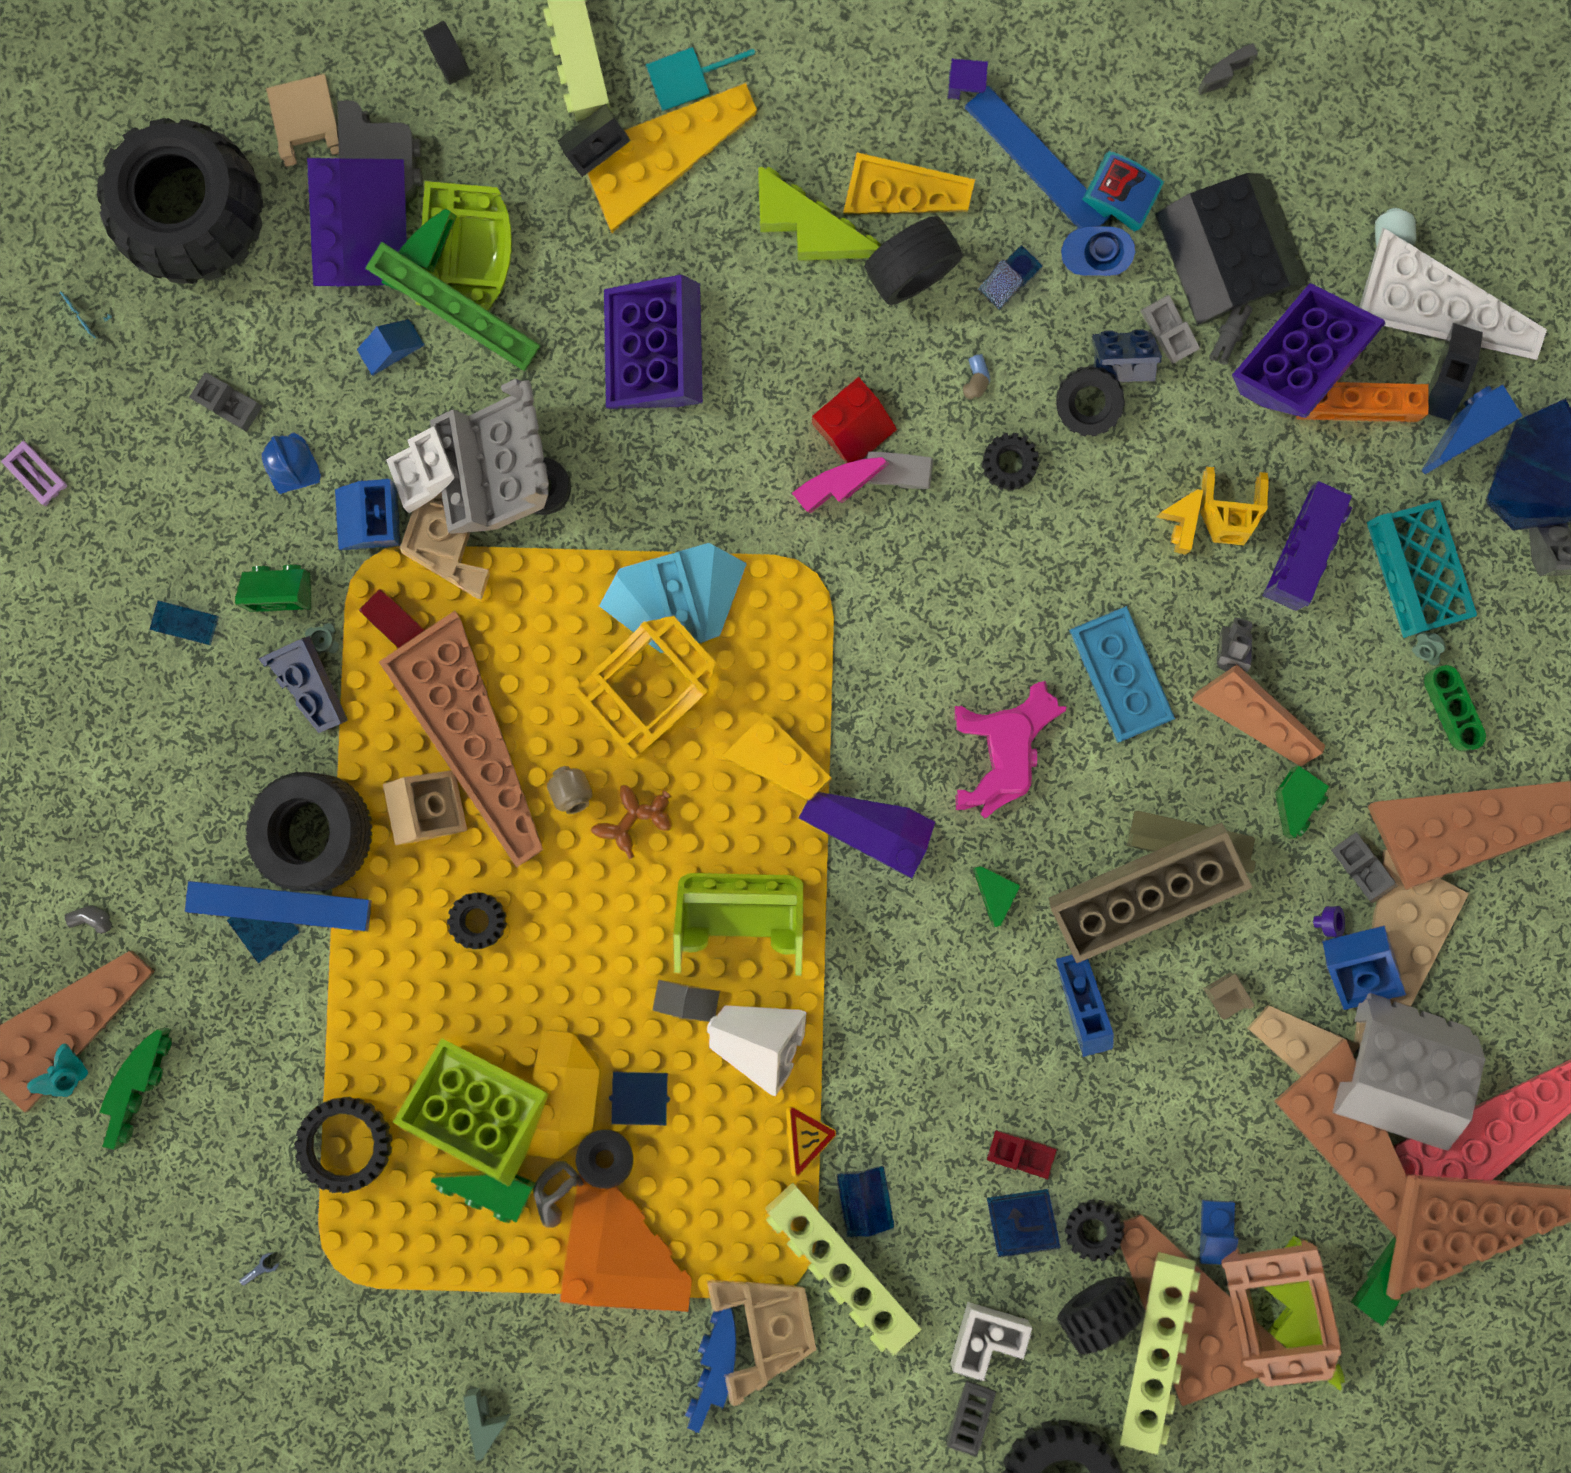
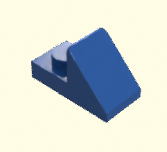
M1202 1200L1200 1264L1222 1265V1259L1237 1249L1239 1238L1234 1235L1235 1202Z

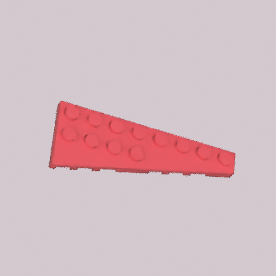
M1571 1059L1476 1105L1472 1121L1448 1151L1412 1139H1407L1394 1145L1393 1147L1406 1176L1421 1175L1493 1180L1571 1113Z

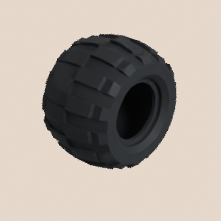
M170 118L151 120L150 126L141 130L134 127L122 135L125 140L116 149L110 148L103 160L105 172L104 175L98 176L97 198L101 204V211L99 212L107 235L113 240L118 251L143 272L156 278H167L170 282L194 284L197 283L198 279L202 278L212 281L226 275L225 270L236 263L239 266L249 255L247 249L251 242H257L262 227V218L259 216V213H262L263 198L261 186L254 174V168L238 146L224 134L217 131L213 132L209 126L187 119H181L179 123ZM199 168L201 170L206 186L205 196L200 208L194 215L187 220L174 224L155 222L145 215L148 197L163 178L181 169Z

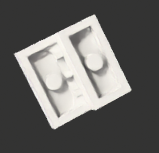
M434 426L408 439L409 448L386 459L402 505L408 513L436 497L455 478L438 431Z

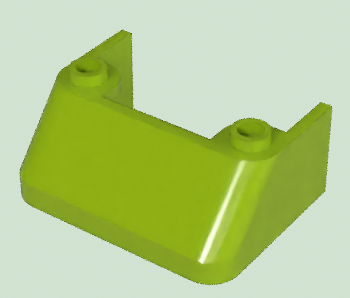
M689 873L682 876L678 881L674 924V973H681L682 952H697L704 949L708 945L709 936L771 937V947L776 952L786 955L796 954L795 976H802L803 882L798 877L792 875Z

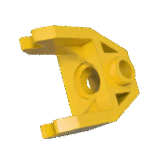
M1206 467L1202 478L1201 490H1203L1200 513L1214 543L1245 545L1268 509V473L1260 472L1259 476L1256 477L1254 504L1214 500L1215 470L1214 467Z

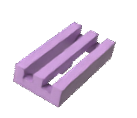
M22 441L1 461L45 507L52 498H55L62 489L64 490L68 486L25 441ZM24 451L56 483L53 487L21 455ZM15 459L47 490L44 495L12 463Z

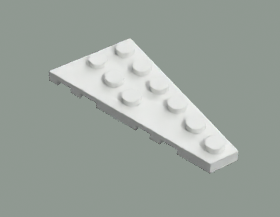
M1382 228L1360 308L1385 320L1386 324L1384 326L1441 339H1447L1452 323H1456L1483 332L1482 348L1538 359L1547 329L1394 235L1389 230Z

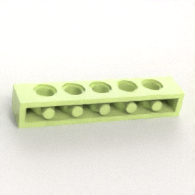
M794 1183L788 1186L765 1207L770 1215L766 1221L778 1234L783 1230L791 1240L787 1242V1245L799 1258L804 1254L810 1260L811 1264L808 1266V1269L819 1281L825 1277L832 1285L828 1290L829 1293L840 1305L846 1301L853 1309L849 1313L851 1318L861 1329L865 1325L868 1326L874 1333L870 1339L881 1352L887 1348L894 1356L921 1331V1328ZM798 1216L806 1217L807 1223L804 1229L800 1231L791 1229V1223L794 1218ZM816 1241H827V1249L824 1253L818 1255L812 1253V1246ZM838 1264H847L848 1271L845 1276L841 1278L833 1277V1270ZM861 1287L868 1288V1296L865 1300H854V1293L857 1289ZM879 1312H889V1318L886 1323L882 1325L875 1324V1316Z
M1161 1252L1157 1254L1120 1445L1158 1455L1160 1444L1167 1445L1170 1426L1164 1425L1166 1413L1173 1415L1176 1395L1170 1394L1172 1383L1179 1384L1182 1365L1177 1364L1176 1361L1178 1352L1185 1354L1188 1334L1182 1333L1184 1321L1191 1323L1194 1303H1190L1188 1300L1190 1291L1197 1292L1200 1273L1194 1271L1196 1261ZM1170 1286L1177 1287L1182 1295L1178 1298H1171L1165 1293V1289ZM1163 1317L1171 1318L1176 1326L1170 1329L1164 1328L1160 1325L1159 1320ZM1163 1348L1170 1356L1166 1359H1159L1154 1355L1153 1350ZM1157 1379L1162 1382L1163 1387L1161 1389H1153L1147 1384V1381ZM1146 1409L1152 1410L1156 1413L1157 1418L1153 1420L1146 1419L1141 1412Z

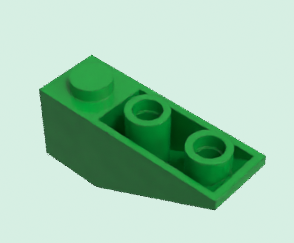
M481 1171L437 1173L430 1181L437 1185V1191L447 1196H453L455 1193L465 1198L464 1203L478 1210H481L482 1207L494 1212L493 1217L505 1223H510L511 1220L514 1222L519 1220L536 1183L516 1174L510 1186H507Z

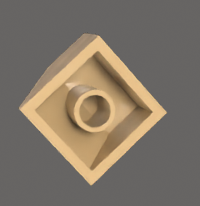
M452 771L403 777L383 784L395 845L424 841L467 831L457 779Z

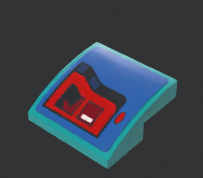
M1108 151L1082 200L1104 218L1112 214L1135 232L1142 228L1164 181L1137 162L1115 152Z

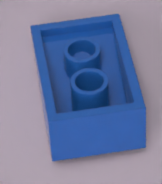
M1503 384L1494 390L1489 385L1463 402L1466 408L1456 414L1422 468L1424 475L1522 417Z

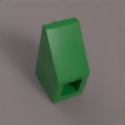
M1300 766L1292 767L1275 791L1283 835L1288 839L1296 838L1297 835L1301 837L1307 831L1311 824V821L1308 820L1314 810L1319 811L1328 799L1325 793L1330 787Z

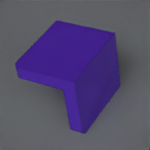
M951 59L947 99H959L961 91L984 93L986 90L988 61Z

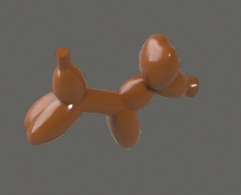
M622 785L619 794L627 813L618 825L599 823L592 826L591 832L599 838L615 839L617 846L623 852H626L628 858H634L632 839L628 831L638 818L642 820L652 819L653 824L662 831H669L672 827L670 817L663 812L669 804L668 798L672 797L665 790L662 791V795H657L653 799L651 805H639L634 791L627 785Z

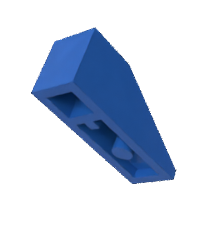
M1073 955L1057 958L1056 963L1083 1057L1112 1050L1114 1033L1089 960L1086 959L1076 963Z

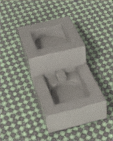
M1170 295L1164 296L1140 310L1171 363H1175L1200 349L1187 321H1182Z
M868 452L867 459L883 457L889 463L888 466L867 482L868 484L930 489L933 458L899 453Z

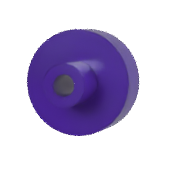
M1326 906L1323 909L1322 916H1314V927L1322 928L1326 937H1341L1345 930L1343 909L1340 906Z

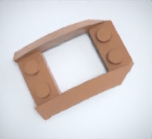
M1302 1240L1301 1246L1240 1254L1238 1248L1222 1259V1267L1228 1280V1289L1239 1329L1245 1366H1249L1255 1371L1257 1378L1267 1387L1332 1379L1336 1363L1341 1355V1346L1318 1247ZM1309 1281L1323 1344L1262 1352L1250 1288Z

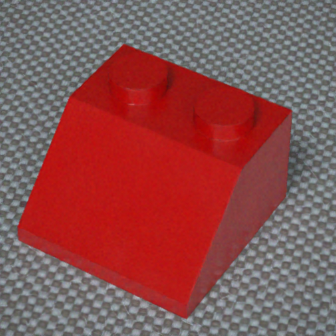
M859 376L812 415V425L845 463L864 459L868 452H872L897 431L896 426L879 399Z

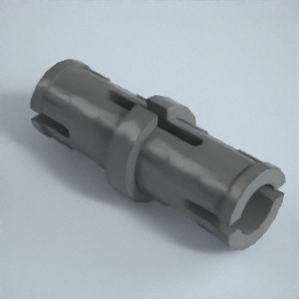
M1246 304L1241 315H1239L1242 306L1232 309L1226 324L1221 325L1219 329L1220 337L1212 353L1209 355L1210 359L1216 361L1220 352L1223 351L1219 363L1222 365L1228 364L1236 342H1240L1243 337L1242 329L1253 311L1252 307Z

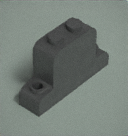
M352 100L338 101L339 158L404 159L406 203L413 201L417 196L418 187L423 186L422 170L417 168V157H422L420 138L415 139L409 126L405 123H370L369 112L363 111L357 102Z

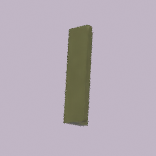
M1135 811L1127 846L1154 852L1209 827ZM1227 831L1247 874L1254 873L1256 861L1251 860L1255 838Z

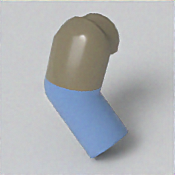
M982 354L968 359L973 376L970 382L963 386V394L969 400L981 397L990 383V374Z

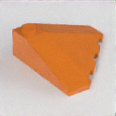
M579 1173L584 1184L582 1186L577 1185L560 1302L597 1307L688 1312L692 1278L685 1269L681 1272L670 1257L673 1254L659 1234L654 1236L643 1222L646 1217L631 1198L627 1201L617 1186L601 1189L588 1184Z

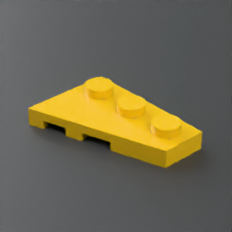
M767 713L722 755L723 758L809 801L832 780Z

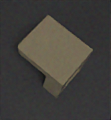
M1229 972L1203 988L1221 1019L1225 1020L1244 1008L1251 1009L1255 1006L1235 973Z

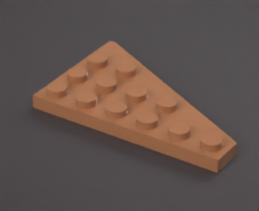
M1408 1175L1386 1295L1392 1299L1399 1300L1401 1299V1294L1414 1288H1426L1436 1280L1441 1281L1463 1271L1462 1267L1476 1260L1481 1262L1488 1260L1496 1253H1503L1523 1244V1239L1536 1233L1543 1235L1550 1232L1556 1226H1563L1571 1222V1186Z

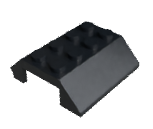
M1245 173L1191 192L1155 213L1197 326L1224 317L1231 309L1281 292L1283 296L1297 291L1305 286V281L1309 279L1302 259L1296 260L1295 256L1299 255L1292 233L1286 232L1284 229L1288 227V223L1281 205L1274 203V200L1278 199L1271 179H1265L1263 173Z

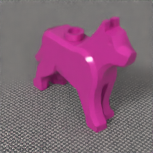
M1046 681L1032 685L1026 701L1013 709L982 715L973 713L963 706L954 707V720L956 721L957 731L964 734L987 737L988 752L992 771L988 772L981 779L973 792L957 790L955 810H966L984 805L980 815L986 819L1004 804L1025 795L1029 791L1032 783V767H1037V749H1031V742L1046 724L1066 711V706H1058L1057 698L1048 692Z

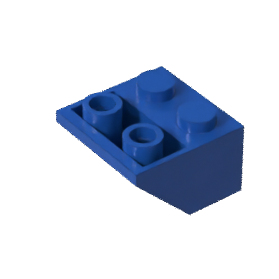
M391 479L358 481L335 489L338 550L401 546L398 492L395 483Z

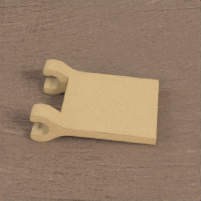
M325 74L266 88L278 140V151L281 160H284L285 167L297 164L293 146L326 138L328 148L331 149V154H339L338 127Z

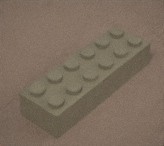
M1221 822L1049 897V903L1076 963H1079L1252 888V885Z

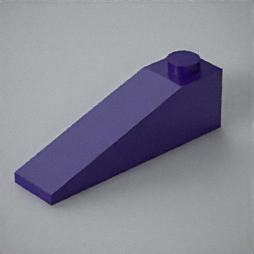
M822 792L816 794L810 801L807 800L798 817L802 821L909 878L914 876L927 851L935 825L934 821L908 807Z

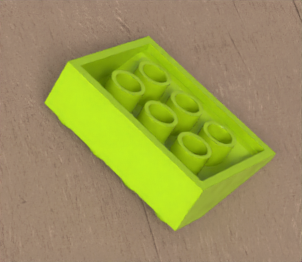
M441 1038L393 1123L477 1170L510 1186L526 1157L548 1093Z

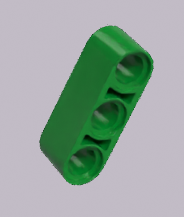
M1443 665L1428 671L1424 678V685L1453 748L1464 752L1483 746L1486 740L1485 729L1457 669L1449 665ZM1438 673H1442L1447 679L1445 688L1440 687L1437 683ZM1451 701L1459 705L1460 711L1458 716H1454L1450 712L1449 705ZM1464 729H1467L1472 734V742L1469 745L1462 738Z

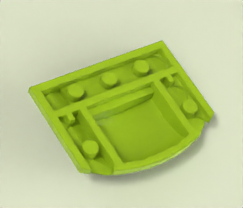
M425 181L422 225L444 209L451 211L457 216L434 273H429L487 311H490L493 307L492 304L500 295L505 285L512 254V229L508 210L500 197L502 194L498 187Z

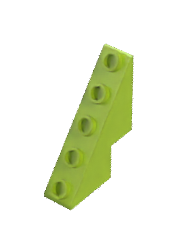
M758 167L760 232L797 231L798 261L869 258L881 246L880 242L870 235L863 236L857 232L855 225L845 218L838 219L832 215L830 208L820 201L813 202L807 198L805 191L795 184L790 186L782 181V177L774 169Z
M1293 1236L1284 1248L1301 1246L1302 1241ZM1309 1281L1263 1287L1286 1306L1267 1330L1274 1338L1287 1348L1323 1344ZM1336 1364L1332 1379L1327 1381L1341 1392V1384L1345 1383V1377L1340 1364Z

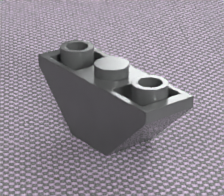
M1546 508L1528 511L1531 561L1538 575H1571V531L1559 509Z

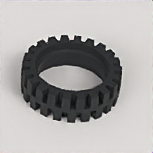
M352 1097L331 1099L315 1107L301 1122L302 1125L296 1133L297 1140L294 1142V1149H297L295 1158L296 1162H300L301 1167L299 1169L302 1174L305 1173L308 1176L307 1180L311 1184L316 1183L318 1185L317 1188L321 1190L327 1189L331 1193H349L370 1184L386 1167L392 1151V1134H389L388 1129L390 1126L388 1122L384 1121V1115L377 1111L371 1103H366L362 1099ZM337 1114H350L363 1120L371 1130L374 1140L373 1155L367 1166L360 1172L349 1176L335 1175L325 1170L318 1162L313 1148L314 1136L320 1124L328 1117Z

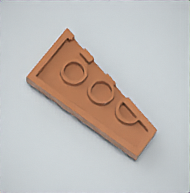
M1237 664L1197 691L1193 696V702L1299 766H1303L1322 754L1326 746Z

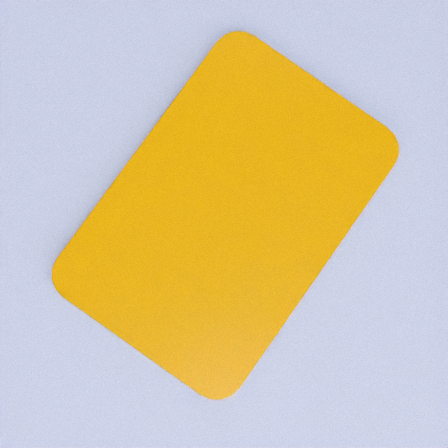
M400 546L383 549L364 561L350 580L344 608L340 701L348 721L339 725L337 778L349 783L359 793V796H362L363 802L366 803L372 820V842L369 844L370 851L367 852L368 856L364 858V863L360 866L361 868L348 881H344L342 885L332 888V896L372 900L368 931L331 928L323 1103L342 1097L359 1098L366 1103H371L377 1111L384 1115V1121L388 1122L390 1126L388 1129L389 1134H392V1151L388 1158L389 1161L374 1181L361 1189L349 1193H331L327 1189H320L318 1226L322 1249L334 1269L353 1283L376 1289L561 1294L577 1186H573L564 1196L554 1202L562 1215L561 1223L556 1227L547 1228L543 1226L534 1198V1189L517 1222L511 1220L510 1223L502 1222L493 1217V1211L484 1207L481 1210L472 1208L464 1203L465 1198L455 1193L453 1196H447L437 1191V1185L430 1182L437 1173L479 1170L393 1123L441 1038L532 1085L535 1061L543 1029L575 1033L581 1044L600 1068L593 1132L612 1130L621 1134L630 1144L634 1158L633 1167L627 1179L617 1187L627 1201L631 1198L646 1218L643 1222L653 1235L659 1234L673 1253L670 1257L681 1272L685 1269L691 1276L690 1298H710L707 1284L709 1280L794 1285L799 1282L808 1269V1266L811 1264L810 1260L804 1254L799 1258L787 1245V1242L791 1240L783 1230L778 1234L766 1221L770 1215L765 1207L792 1183L795 1184L817 1211L819 1206L820 1154L799 1177L792 1175L790 1150L788 1149L789 1137L787 1133L786 1110L789 1106H794L821 1122L828 834L798 818L807 799L722 757L732 745L767 713L830 776L834 615L829 591L818 574L799 560L772 554L729 553L747 564L720 636L699 643L716 662L708 691L677 722L634 760L576 696L572 689L585 680L593 670L634 633L599 606L619 568L675 552L466 546L461 564L489 570L490 576L482 599H477L402 554ZM379 589L385 590L424 630H427L453 611H456L460 616L544 849L521 866H515L458 779L457 784L467 831L424 841L395 845L383 784L403 777L452 770L379 663V661L397 650L398 647L359 611ZM648 644L624 669L608 682V685L647 727L677 700L692 683L664 652L660 653ZM563 766L582 770L592 789L593 795L589 800L588 807L575 814H567L557 810L547 790V783L553 777L552 773ZM829 783L820 792L829 794ZM622 785H627L634 791L639 805H651L653 799L657 795H662V791L665 790L672 797L668 798L669 804L663 812L670 817L672 827L669 831H662L653 824L652 819L642 820L638 818L628 831L632 839L634 858L629 859L626 852H623L617 846L615 839L599 838L591 832L592 826L599 823L618 825L627 813L619 794ZM689 873L792 875L798 877L803 882L802 976H795L796 954L786 955L776 952L771 947V937L709 936L708 945L704 949L697 952H682L681 973H674V924L679 879ZM486 893L489 896H493L496 898V901L502 904V909L506 912L505 923L507 924L502 932L504 934L495 944L487 948L472 949L462 947L463 945L454 941V936L449 933L450 926L449 924L447 925V919H449L450 914L448 912L450 908H453V903L466 894ZM476 908L467 914L465 923L471 932L481 933L488 927L489 918L485 911ZM658 980L720 991L715 1016L720 1013L724 1006L805 1011V1035L801 1046H796L795 1055L791 1061L794 1065L790 1076L777 1095L773 1096L709 1048L710 1034L707 1033L709 1022L682 1019L653 1011ZM337 1114L328 1117L322 1123L321 1165L324 1169L335 1175L349 1176L360 1172L367 1166L373 1155L374 1140L368 1126L363 1120L350 1114ZM581 1142L559 1159L528 1156L526 1154L516 1174L536 1182L549 1166L557 1161H565L579 1175L576 1165V1153ZM602 1150L596 1156V1164L600 1168H609L614 1162V1155L608 1150ZM565 1169L559 1171L546 1183L543 1191L548 1196L554 1194L571 1176ZM798 1216L794 1218L791 1223V1229L794 1231L804 1229L807 1223L806 1217ZM817 1241L812 1246V1253L815 1252Z

